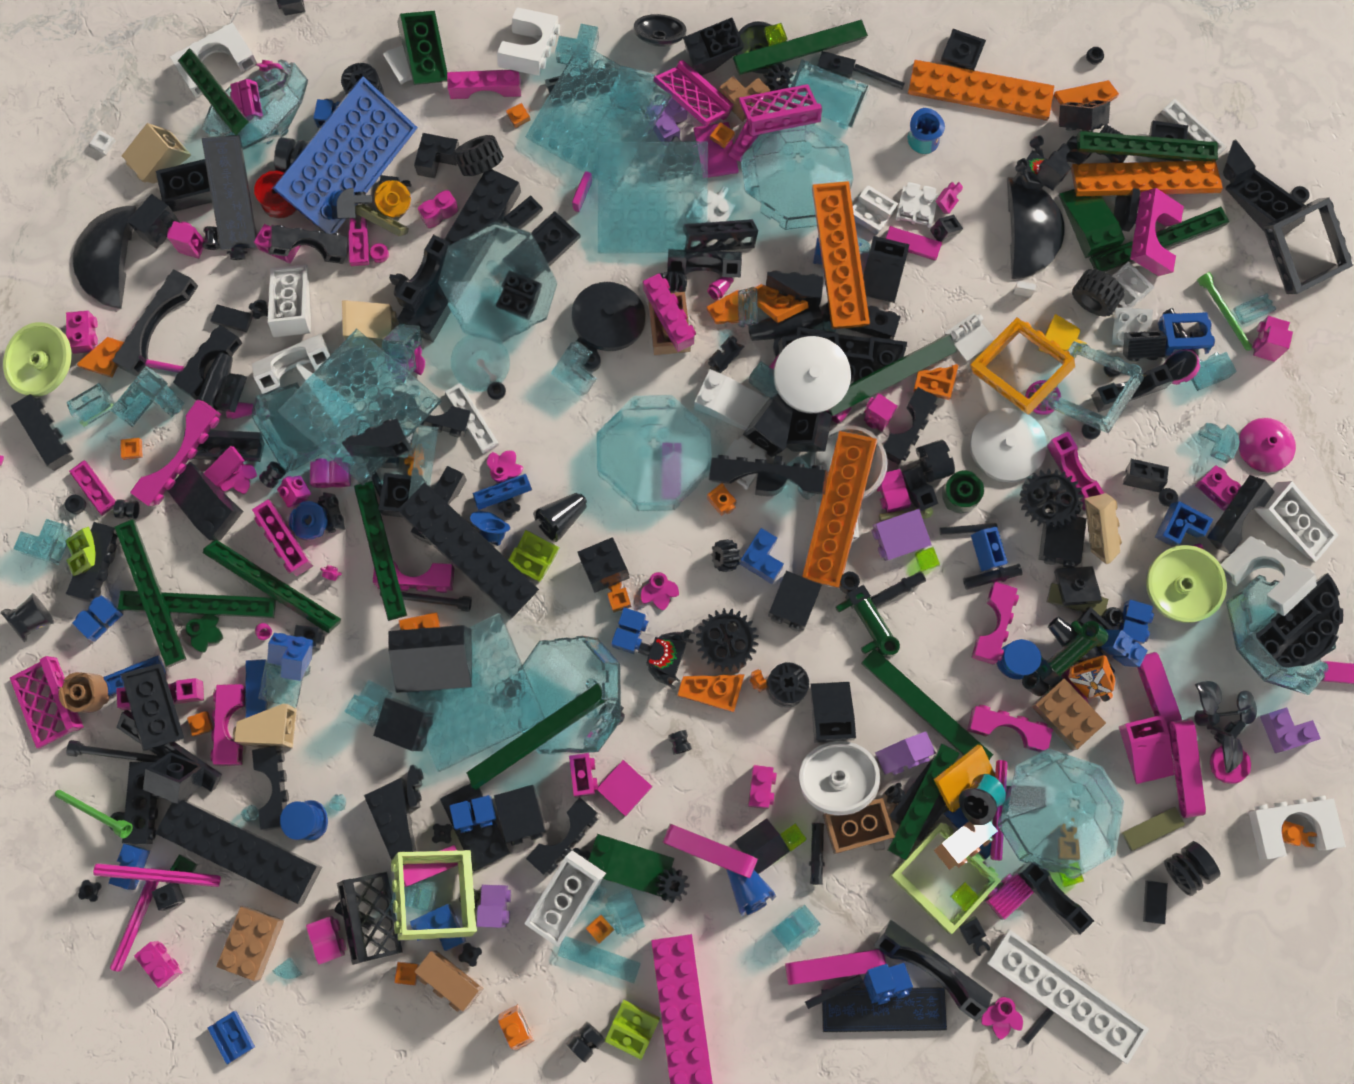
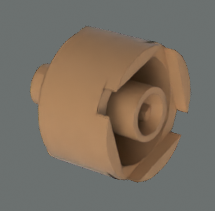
M71 673L63 680L65 682L59 689V699L62 706L72 712H96L109 701L106 681L103 676L94 673Z

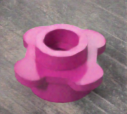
M331 565L320 568L323 571L321 576L329 580L336 581L338 575H342L341 572H338V568Z

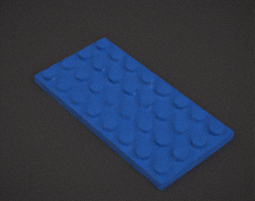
M361 77L272 189L322 232L327 234L336 233L346 219H332L331 205L334 196L339 191L348 188H354V192H365L366 194L418 127L366 78Z

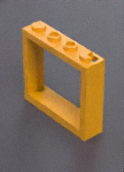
M1016 317L970 366L973 374L1029 415L1075 368V361L1069 351H1063L1058 343L1048 340L1040 330H1034L1029 322H1024ZM1019 333L1063 364L1029 399L986 368Z

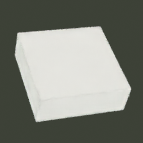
M99 130L89 145L107 155L116 140Z
M1017 281L1013 294L1031 298L1036 284Z

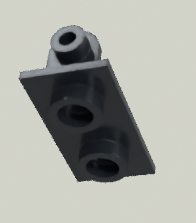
M734 336L728 337L720 346L724 352L722 353L720 350H717L709 358L708 364L711 366L709 369L722 373L745 346L736 343L738 340Z
M323 492V496L319 497L318 504L325 508L328 513L326 530L328 533H334L336 529L345 530L344 518L340 512L339 501L336 495Z

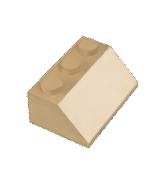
M1105 493L1085 498V508L1091 552L1105 564H1109L1120 553L1122 541L1118 534L1120 523L1116 516L1117 502L1113 497Z

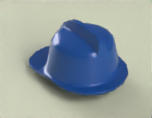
M477 511L470 516V521L479 529V533L488 542L496 546L501 544L506 532L510 530V525L493 513Z

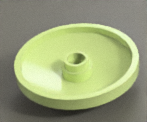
M35 322L22 327L11 338L4 353L3 370L7 382L15 391L24 395L32 394L34 397H40L49 394L63 382L69 371L71 347L66 335L53 325Z
M1181 545L1172 547L1156 557L1147 573L1146 588L1152 604L1162 615L1173 621L1193 623L1210 617L1220 608L1226 595L1227 582L1224 570L1214 556L1201 548Z

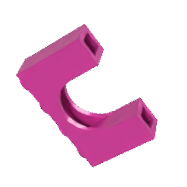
M1157 188L1141 192L1130 259L1155 275L1162 276L1174 272L1176 255L1166 250L1159 243L1156 237L1155 223L1158 221L1165 227L1181 223L1184 206Z

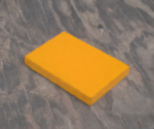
M981 745L975 746L934 779L951 812H955L960 808L959 795L964 789L971 787V783L976 776L989 774L995 777V772Z

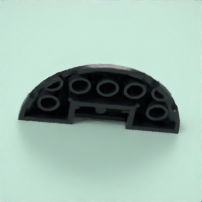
M1008 177V212H1010L1012 239L1010 244L1012 279H1020L1034 275L1040 269L1050 265L1055 259L1064 239V220L1059 207L1045 190L1041 189L1039 193H1036L1012 181L1014 178Z
M136 206L117 207L97 216L80 234L74 248L73 269L80 286L89 296L91 295L98 302L106 306L122 308L126 281L124 267L128 240H132L133 228L127 220L135 213Z
M797 327L796 336L834 332ZM838 334L840 349L847 357L850 365V384L903 358L907 347L906 341Z
M1329 573L1317 579V586L1285 616L1277 611L1274 612L1250 635L1243 644L1244 647L1260 660L1285 668L1306 666L1324 657L1339 638L1337 633L1339 625L1343 623L1344 616L1343 608H1340L1338 600L1340 592Z

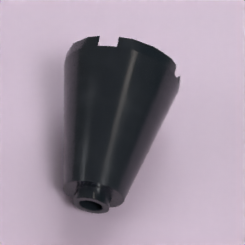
M573 493L536 509L533 512L535 521L539 519L541 523L539 528L550 540L553 541L555 539V542H558L587 508V500L584 495Z

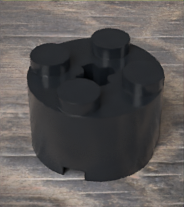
M943 439L916 448V454L920 460L917 465L922 466L927 483L944 479L955 473L953 457L949 458L947 452L950 449Z

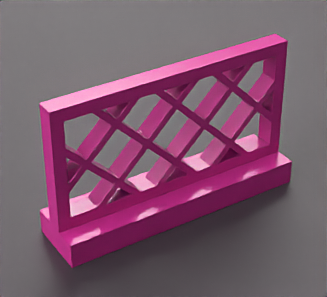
M684 60L679 61L677 67L661 73L653 79L659 87L704 126L720 118L722 120L727 119L734 106L732 102Z
M808 84L739 98V103L750 126L751 136L821 122L822 106L820 103L817 104ZM806 92V96H801L798 93ZM786 95L789 97V99L786 100L780 97ZM764 99H770V100H773V101H772L771 103H767V102H764L763 100H764ZM793 99H796V100H799V101H801V102H800V104H796V103L792 102V100H793ZM752 102L755 105L751 107L746 105V103ZM775 103H781L783 104V107L780 108L778 106H775ZM759 105H760V106H762V107H765L766 110H765V111H762V110H759V109H757V108H758Z
M45 656L39 659L40 662L10 677L36 748H42L72 731H79L84 728L79 713L65 708L60 702L59 689L63 686L65 677L57 657ZM42 667L44 674L40 680L35 678L37 669ZM22 677L28 678L25 688L20 687L18 679ZM33 680L40 682L36 693L30 691ZM45 685H48L51 690L48 697L41 695ZM28 693L35 696L31 706L26 703ZM40 698L47 700L43 710L36 708ZM52 702L57 705L55 715L48 713ZM35 711L42 713L38 724L34 723L32 719ZM46 716L54 718L50 728L43 726ZM58 720L63 721L65 729L61 732L55 731ZM41 729L49 731L46 739L43 741L39 737Z

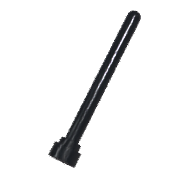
M401 592L403 600L456 606L465 612H470L472 606V597L470 596L455 599Z
M70 740L66 750L68 756L74 757L90 754L143 762H156L161 759L157 755L84 746L83 743L76 740Z

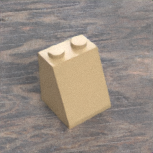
M147 123L121 156L125 159L126 165L137 173L136 176L141 181L155 184L158 181L156 176L157 170L180 165L191 154L170 130Z
M342 300L343 337L350 349L357 346L360 349L395 346V340L398 339L397 328H394V322H397V313L393 311L390 304Z
M281 704L237 721L236 727L233 729V738L236 743L244 746L293 748L297 709L288 704Z

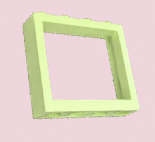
M938 823L914 848L907 859L903 860L889 876L948 934H953L1001 880L997 877L996 870L991 866L988 868L983 863L984 859L978 853L973 857L968 855L966 857L968 862L988 882L952 921L945 917L902 874L906 867L938 833L946 840L953 835L954 830L946 823L944 825Z
M471 851L398 852L394 859L391 860V871L394 872L395 879L392 881V891L396 894V900L393 902V911L397 913L394 931L395 934H398V940L472 937L477 932ZM458 863L463 928L406 929L403 864Z

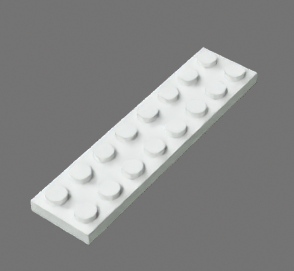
M1010 929L1007 930L986 963L1125 1064L1129 1063L1149 1028Z

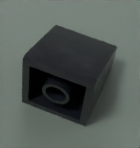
M777 393L767 400L743 435L755 445L766 450L771 458L786 448L793 408Z

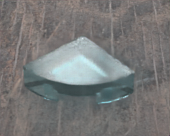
M857 237L859 252L869 253L870 244L866 240Z
M288 958L272 970L277 976L285 979H293L302 975L292 958Z

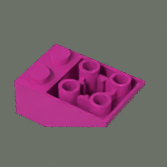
M1164 715L1118 726L1136 784L1175 775L1170 735Z

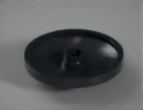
M599 282L586 287L579 293L573 303L571 319L576 334L587 345L602 351H618L629 347L640 337L644 329L646 313L641 299L630 288L615 282Z

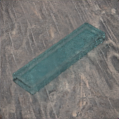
M419 425L409 498L424 482L430 486L438 435L437 427Z
M568 936L562 941L557 955L631 983L635 982L641 963Z

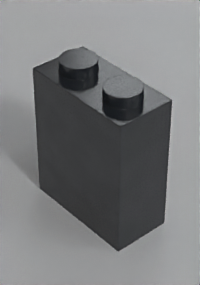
M1077 516L1075 521L1071 519L1070 525L1064 522L1062 529L1057 524L1055 530L1052 529L1051 525H1048V528L1045 529L1043 524L1038 560H1042L1045 564L1049 565L1063 564V567L1066 568L1078 566L1082 561L1087 518Z
M786 570L768 617H771V621L782 624L783 622L788 624L789 628L795 631H800V629L804 631L822 584Z
M385 698L373 736L410 751H423L427 743L429 729L433 725L434 713L396 698Z
M534 785L494 795L506 843H511L512 846L522 844L523 839L530 837L531 840L542 838L543 833H547Z

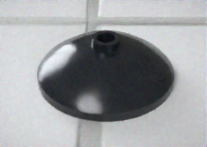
M662 14L642 16L634 22L633 27L634 33L639 39L658 47H665L680 42L686 36L687 30L685 24L679 19Z
M762 21L748 23L739 31L745 48L739 51L736 56L785 42L782 33L769 23ZM772 66L752 72L758 74H767V68L772 69Z

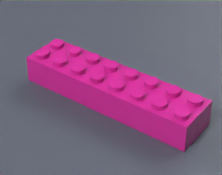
M692 934L653 939L651 942L670 1084H713Z

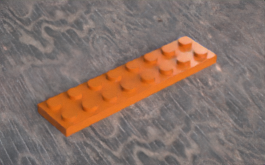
M914 60L908 94L1048 121L1055 85Z
M1216 161L1085 163L1080 165L1072 164L1071 166L1076 196L1129 195L1133 188L1140 189V195L1141 192L1157 188L1165 194L1221 193L1223 189Z
M849 181L813 184L811 188L832 329L869 326L870 321Z
M839 431L827 477L825 495L822 497L802 577L819 584L840 588L841 577L844 574L877 444L876 438Z

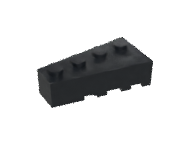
M399 778L365 794V800L391 860L394 859L398 852H417L405 779Z

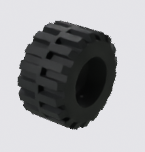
M483 135L471 139L459 146L453 153L463 176H475L496 167L504 158L493 135Z
M1097 269L1086 270L1072 289L1073 298L1082 308L1102 317L1112 315L1125 296L1122 285L1115 278Z

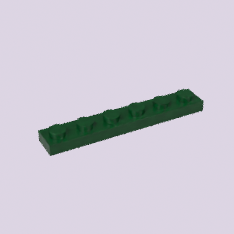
M940 744L887 851L903 860L907 859L940 793L934 779L956 762L960 754L959 752L944 744Z

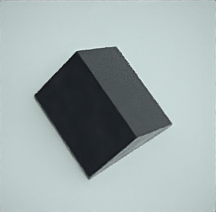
M767 818L734 841L741 852L758 859L754 868L758 874L790 852L779 832Z

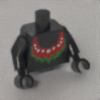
M1041 135L1034 137L1030 141L1031 148H1035V150L1031 151L1027 159L1022 158L1017 161L1015 166L1017 174L1012 180L1036 193H1039L1043 186L1054 191L1053 188L1037 176L1040 171L1039 165L1045 159L1043 150L1040 148L1044 144V139Z
M687 629L683 632L662 634L659 637H655L653 645L641 642L638 653L648 656L646 665L656 681L676 689L672 683L676 680L680 682L676 674L686 648V642H694V640L689 639V636L695 634V632Z

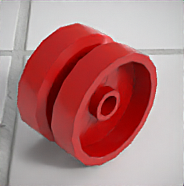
M269 171L261 175L256 181L254 195L264 212L270 217L280 219L293 215L297 209L272 189L284 172Z

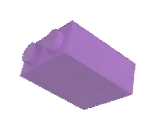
M919 509L872 525V535L875 540H878L880 546L878 547L879 555L885 561L932 545Z

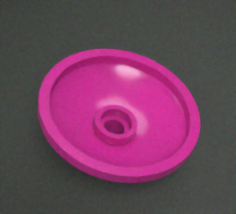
M1258 418L1248 423L1242 429L1238 438V449L1241 457L1250 467L1260 472L1272 473L1280 471L1290 464L1295 455L1296 443L1292 432L1280 421L1272 418Z

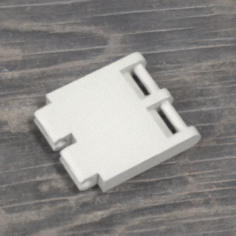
M908 182L907 187L903 186L895 220L899 221L900 219L912 222L911 224L914 225L918 223L931 228L937 205L935 201L939 194H936V188L924 186L923 190H919L920 184ZM900 215H906V216H910V217H913V218H908V217H904V216H900ZM917 218L928 220L929 222L917 220Z
M743 436L739 440L735 439L725 453L732 460H736V457H745L750 462H755V459L767 461L765 457L767 451L758 445L751 449L753 442ZM757 474L745 476L736 482L743 485L744 489L747 490Z

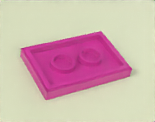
M729 122L722 123L730 128ZM718 124L694 127L703 179L735 174L739 171L737 160L728 156L733 146V140L731 139L725 149L710 140V135Z

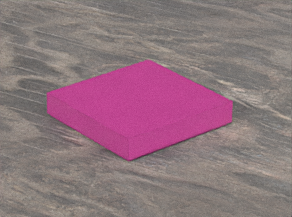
M622 760L601 783L597 791L626 817L649 792L652 786L628 763Z

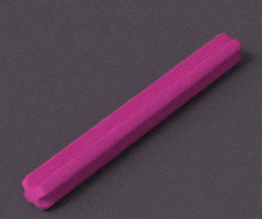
M998 760L996 761L995 778L1001 782L1005 792L1007 761ZM1005 802L1000 807H997L992 821V825L996 828L997 832L992 835L994 840L991 841L990 858L995 861H1001L1003 855Z
M146 880L110 965L111 970L116 972L122 971L152 900L153 894L151 891L156 890L158 881Z

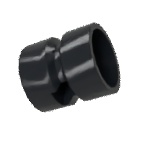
M586 1022L579 1029V1035H574L566 1044L578 1058L586 1063L594 1054L593 1049H598L606 1040L594 1026Z

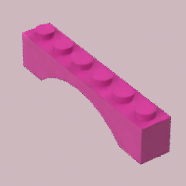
M196 400L186 414L185 436L176 456L161 470L141 477L130 493L147 506L159 505L164 499L163 494L166 490L173 487L176 476L183 473L186 469L185 464L197 454L198 450L196 449L200 443L203 444L209 437L208 432L211 428L213 429L220 422L219 417L222 414L206 402Z

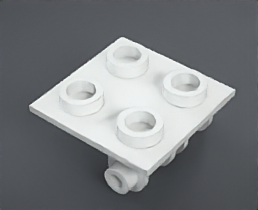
M1116 308L1115 313H1112L1111 317L1114 320L1111 345H1123L1125 332L1151 331L1153 309Z
M973 313L945 332V335L950 334L952 336L956 349L967 362L984 351L995 340L982 324L983 317L981 314L976 315Z

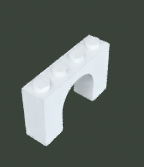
M517 7L512 17V33L533 37L538 42L531 45H519L502 41L497 52L498 67L539 76L541 70L546 67V58L550 57L551 46L555 45L556 35H559L560 32L558 16Z
M233 22L170 56L195 98L203 94L178 62L179 58L189 48L196 53L202 62L212 53H227L235 60L242 73L254 67L257 63Z
M318 334L253 363L254 379L262 394L279 387L280 377L285 372L296 367L297 364L312 363L316 371L333 363L329 348L322 334Z
M1252 536L1220 564L1224 570L1226 580L1235 586L1251 572L1260 568H1272L1281 572L1284 575L1283 579L1266 596L1268 607L1283 616L1317 586L1316 574L1310 568L1299 565L1296 560L1289 559L1282 555L1279 550L1272 549L1262 540H1257Z
M1326 796L1313 797L1314 802H1307L1306 799L1294 800V805L1288 806L1287 802L1274 803L1275 808H1268L1267 805L1255 806V811H1249L1248 813L1259 860L1287 856L1281 830L1284 820L1291 814L1301 815L1310 823L1313 832L1317 834L1315 841L1318 851L1346 847L1334 798L1326 800Z

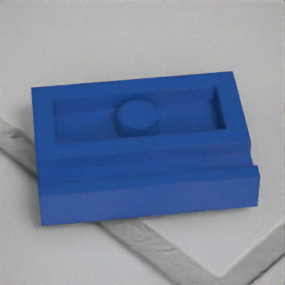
M237 1011L231 1012L207 1027L226 1064L231 1063L255 1048Z

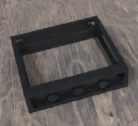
M1330 197L1318 198L1262 226L1286 294H1298L1353 266L1351 255L1348 252L1346 240L1342 235L1340 222L1336 217L1334 205ZM1319 209L1338 265L1300 283L1281 227Z

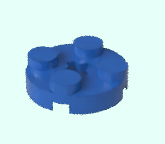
M312 501L301 502L300 506L293 509L290 514L289 526L291 530L294 531L297 537L305 540H312L323 536L328 523L326 509ZM311 516L312 521L308 525V523H305V519Z

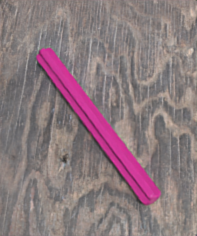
M95 864L93 875L211 887H219L221 876L106 864Z

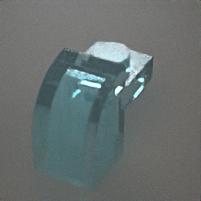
M1206 423L1200 428L1198 435L1215 442L1210 456L1224 463L1230 462L1239 447V436L1235 429L1228 424L1220 429L1218 425L1213 423Z

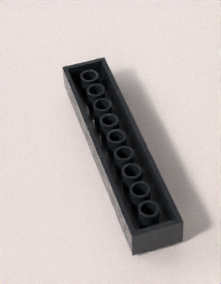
M493 169L483 173L444 239L450 242L453 253L417 312L414 313L406 308L402 309L397 318L401 327L434 342L504 223V217L511 211L521 193L518 181Z

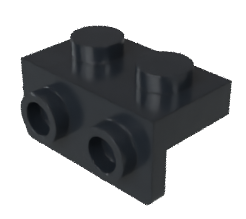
M1133 188L1128 196H1116L1113 215L1122 231L1130 232L1134 224H1136L1140 189Z

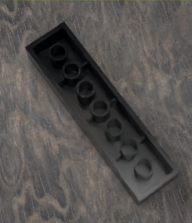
M425 482L397 510L411 526L511 619L539 590Z
M185 799L178 804L171 803L155 834L296 904H304L322 869V866Z

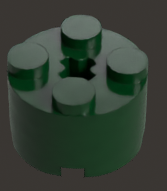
M962 470L954 473L947 480L942 490V499L946 508L956 513L972 511L984 495V484L971 471Z

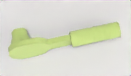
M930 507L920 511L922 518H930L933 514V509ZM910 511L879 514L880 522Z

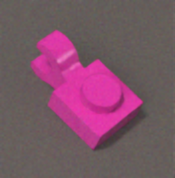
M951 182L936 199L935 202L944 214H950L959 201L956 196L963 189L960 182L956 186Z

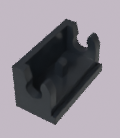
M1131 458L1125 469L1127 475L1123 480V485L1160 493L1168 482L1169 467Z

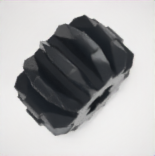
M780 63L779 65L773 64L772 69L767 68L768 75L765 74L763 76L767 79L764 84L768 86L770 92L790 88L788 85L794 83L790 80L794 75L789 73V67H785L784 64Z
M677 272L660 273L662 279L666 278L668 281L670 293L686 291L687 276Z
M729 539L715 542V545L712 546L713 553H711L714 567L719 572L736 570L737 566L740 565L739 558H741L739 556L740 550L737 549V543Z
M671 867L669 871L663 870L664 876H657L660 883H655V886L660 889L656 893L657 895H662L663 901L669 900L670 903H674L675 898L678 901L682 900L681 894L687 895L684 888H688L690 885L684 883L688 877L686 875L682 876V870L678 869L676 871L675 868ZM671 881L675 882L673 889L669 888L672 885Z

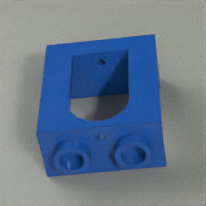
M1207 312L1163 314L1158 322V329L1167 336L1165 356H1171L1174 350L1204 349L1205 354L1209 353L1215 344V338L1211 334L1212 323L1208 318ZM1198 322L1200 331L1204 333L1203 337L1175 338L1172 323Z

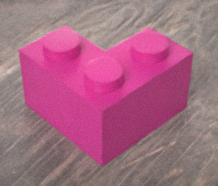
M1267 316L1263 321H1260L1257 326L1258 337L1254 340L1252 346L1254 348L1253 356L1273 362L1280 358L1290 348L1293 332L1288 330L1290 322Z

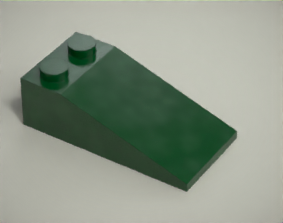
M435 11L400 13L397 23L413 84L447 82V67Z
M1075 189L1059 193V198L1085 258L1121 246L1125 240L1124 234L1118 221L1101 196H1076Z
M597 834L589 862L606 873L603 877L605 880L662 897V895H657L656 893L660 889L655 886V883H660L657 876H664L663 870L669 871L673 866L675 858Z

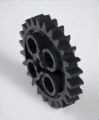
M1048 469L1046 474L1040 470L1039 476L1033 473L1032 479L1027 478V484L1023 483V490L1019 494L1022 497L1019 503L1023 504L1021 510H1027L1025 517L1031 515L1030 522L1037 520L1038 527L1043 523L1045 529L1048 528V525H1051L1052 529L1055 530L1058 524L1062 529L1064 522L1070 525L1071 519L1075 521L1077 518L1076 514L1079 515L1081 512L1080 508L1084 504L1081 500L1084 495L1079 493L1082 488H1076L1078 481L1071 482L1073 476L1066 478L1065 471L1059 475L1058 469L1054 473H1051V470ZM1054 484L1058 489H1052L1049 485ZM1033 494H1039L1042 498L1037 499ZM1065 499L1069 502V504H1064L1061 502V500ZM1045 509L1052 510L1053 514H1048Z
M723 608L722 614L715 610V617L708 614L709 621L703 619L704 627L698 626V630L702 633L696 634V637L701 639L696 641V645L701 646L697 652H704L701 659L708 658L707 665L713 662L714 669L721 666V671L723 672L725 667H728L731 672L732 666H735L739 670V664L741 663L746 666L745 659L752 661L753 658L750 653L756 654L757 652L752 648L759 645V643L754 641L759 638V635L753 634L757 628L750 627L753 621L746 622L747 615L742 618L740 617L741 611H738L735 615L733 614V609L726 613L725 608ZM732 623L736 624L738 630L730 632L727 626ZM720 624L724 626L727 638H732L730 646L735 654L734 656L731 655L727 642H723L724 634ZM716 630L720 633V636L717 639H712L709 633ZM737 641H741L745 644V648L738 650L734 644ZM719 648H724L727 651V655L719 657L716 651Z

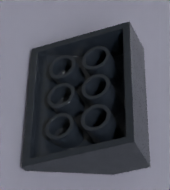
M465 625L388 631V651L396 693L472 688L471 628Z

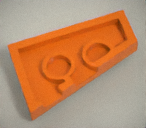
M1109 80L1055 91L1054 97L1060 105L1066 102L1112 101L1119 95Z
M762 284L746 291L747 298L777 323L808 308L807 301L802 300L800 302L795 300L794 296L781 295L778 290Z
M745 674L683 676L677 696L734 713Z

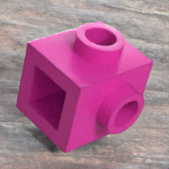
M300 475L285 477L277 488L288 508L298 506L311 495L310 490Z

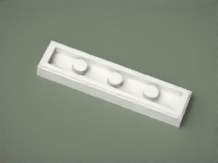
M1174 99L1161 111V114L1171 123L1188 125L1187 138L1189 140L1218 142V155L1226 149V146L1177 100Z
M461 383L444 392L452 406L471 411L467 430L482 454L499 445L498 441Z

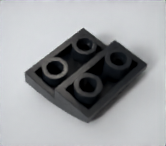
M509 270L501 286L503 291L495 306L498 309L529 321L538 301L542 283Z

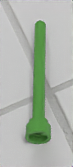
M1208 272L1197 279V282L1208 290L1245 350L1250 351L1252 344L1213 285L1214 278L1212 274Z
M62 790L55 792L57 798L113 828L115 835L121 838H126L130 835L133 828L131 823L125 820L116 821Z

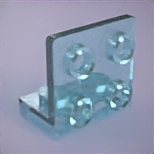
M266 661L258 698L280 705L288 704L296 708L303 677L301 681L281 678V665L267 663ZM311 666L307 667L303 677L310 674Z

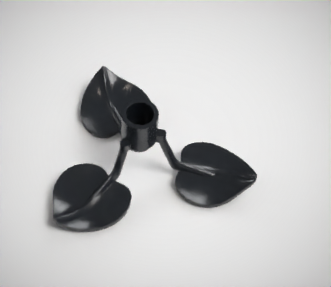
M1212 681L1198 682L1195 686L1199 692L1203 710L1195 712V723L1198 726H1207V730H1214L1226 735L1222 742L1225 771L1229 773L1239 766L1243 759L1242 744L1239 739L1234 738L1233 734L1214 726L1219 723L1221 716L1240 714V720L1245 724L1254 722L1257 716V706L1254 697L1249 691H1241L1237 696V711L1217 713L1218 705L1222 701L1219 685Z

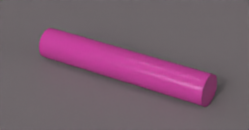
M149 359L145 363L146 367L176 373L184 369V366Z

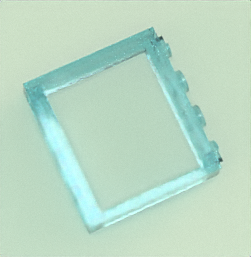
M1074 341L1068 350L1074 359L1077 355H1080L1131 376L1106 417L1054 395L1053 392L1056 387L1041 404L1109 434L1144 379L1143 370L1137 364L1126 363L1117 356H1109L1102 350H1095L1085 343ZM1060 363V364L1058 365V367L1056 368V370L1054 371V373H1055L1063 364Z

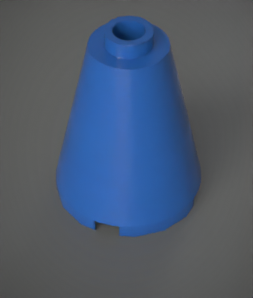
M727 870L741 916H744L745 912L747 915H750L767 905L766 900L769 898L772 901L775 899L776 894L755 870H753L751 878Z

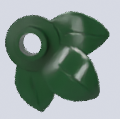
M207 614L200 619H192L187 623L186 633L191 637V645L197 651L205 653L208 643L213 644L223 640L222 632L216 627L219 617ZM198 625L199 630L194 632V627Z

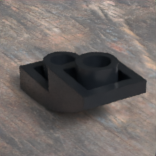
M414 764L410 765L407 777V796L409 806L412 809L421 807V793L415 787L423 785L421 780L424 779L422 769Z

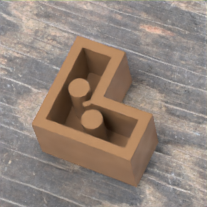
M732 76L720 86L719 92L734 104L732 112L743 122L746 120V117L739 103V98L770 92V89L759 78L744 88ZM752 102L746 103V105L751 107L755 105Z

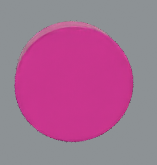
M377 243L370 248V256L373 261L382 263L388 259L389 251L384 244Z

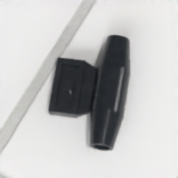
M820 308L805 309L779 323L769 317L748 327L751 341L774 339L773 351L776 358L779 354L778 342L782 337L796 336L797 327L810 329L824 322L823 314Z
M218 353L206 374L197 400L206 402L216 411L220 409L235 413L247 377L231 373L233 362L231 356Z
M1091 607L1086 608L1077 620L1081 627L1088 621H1095L1104 629L1114 630ZM1059 616L1054 618L1048 625V629L1062 647L1077 636L1071 624ZM1095 646L1078 662L1103 656V653L1100 651L1102 649ZM1110 664V667H1111L1112 672H1113V674H1114V673H1115V669H1114V668L1112 667V665Z

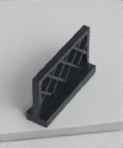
M387 872L338 882V893L352 965L402 953L401 940H398V934H395L394 923L397 920L393 911V899ZM382 877L384 885L381 891L372 886L374 880ZM361 882L366 886L362 895L355 892L354 883ZM369 889L378 894L373 903L364 898ZM380 897L387 901L385 911L375 906ZM361 901L370 906L365 916L358 909ZM373 909L381 914L377 924L368 918ZM384 917L391 921V927L388 932L380 927ZM365 921L374 927L369 936L363 933L362 930ZM377 929L386 935L381 944L372 939ZM388 938L395 942L396 950L389 951L383 947ZM369 942L378 947L372 956H367L366 947Z

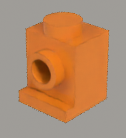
M723 483L707 494V500L721 516L725 513L727 515L736 508V499L725 488ZM725 497L727 500L725 502H721L720 498Z

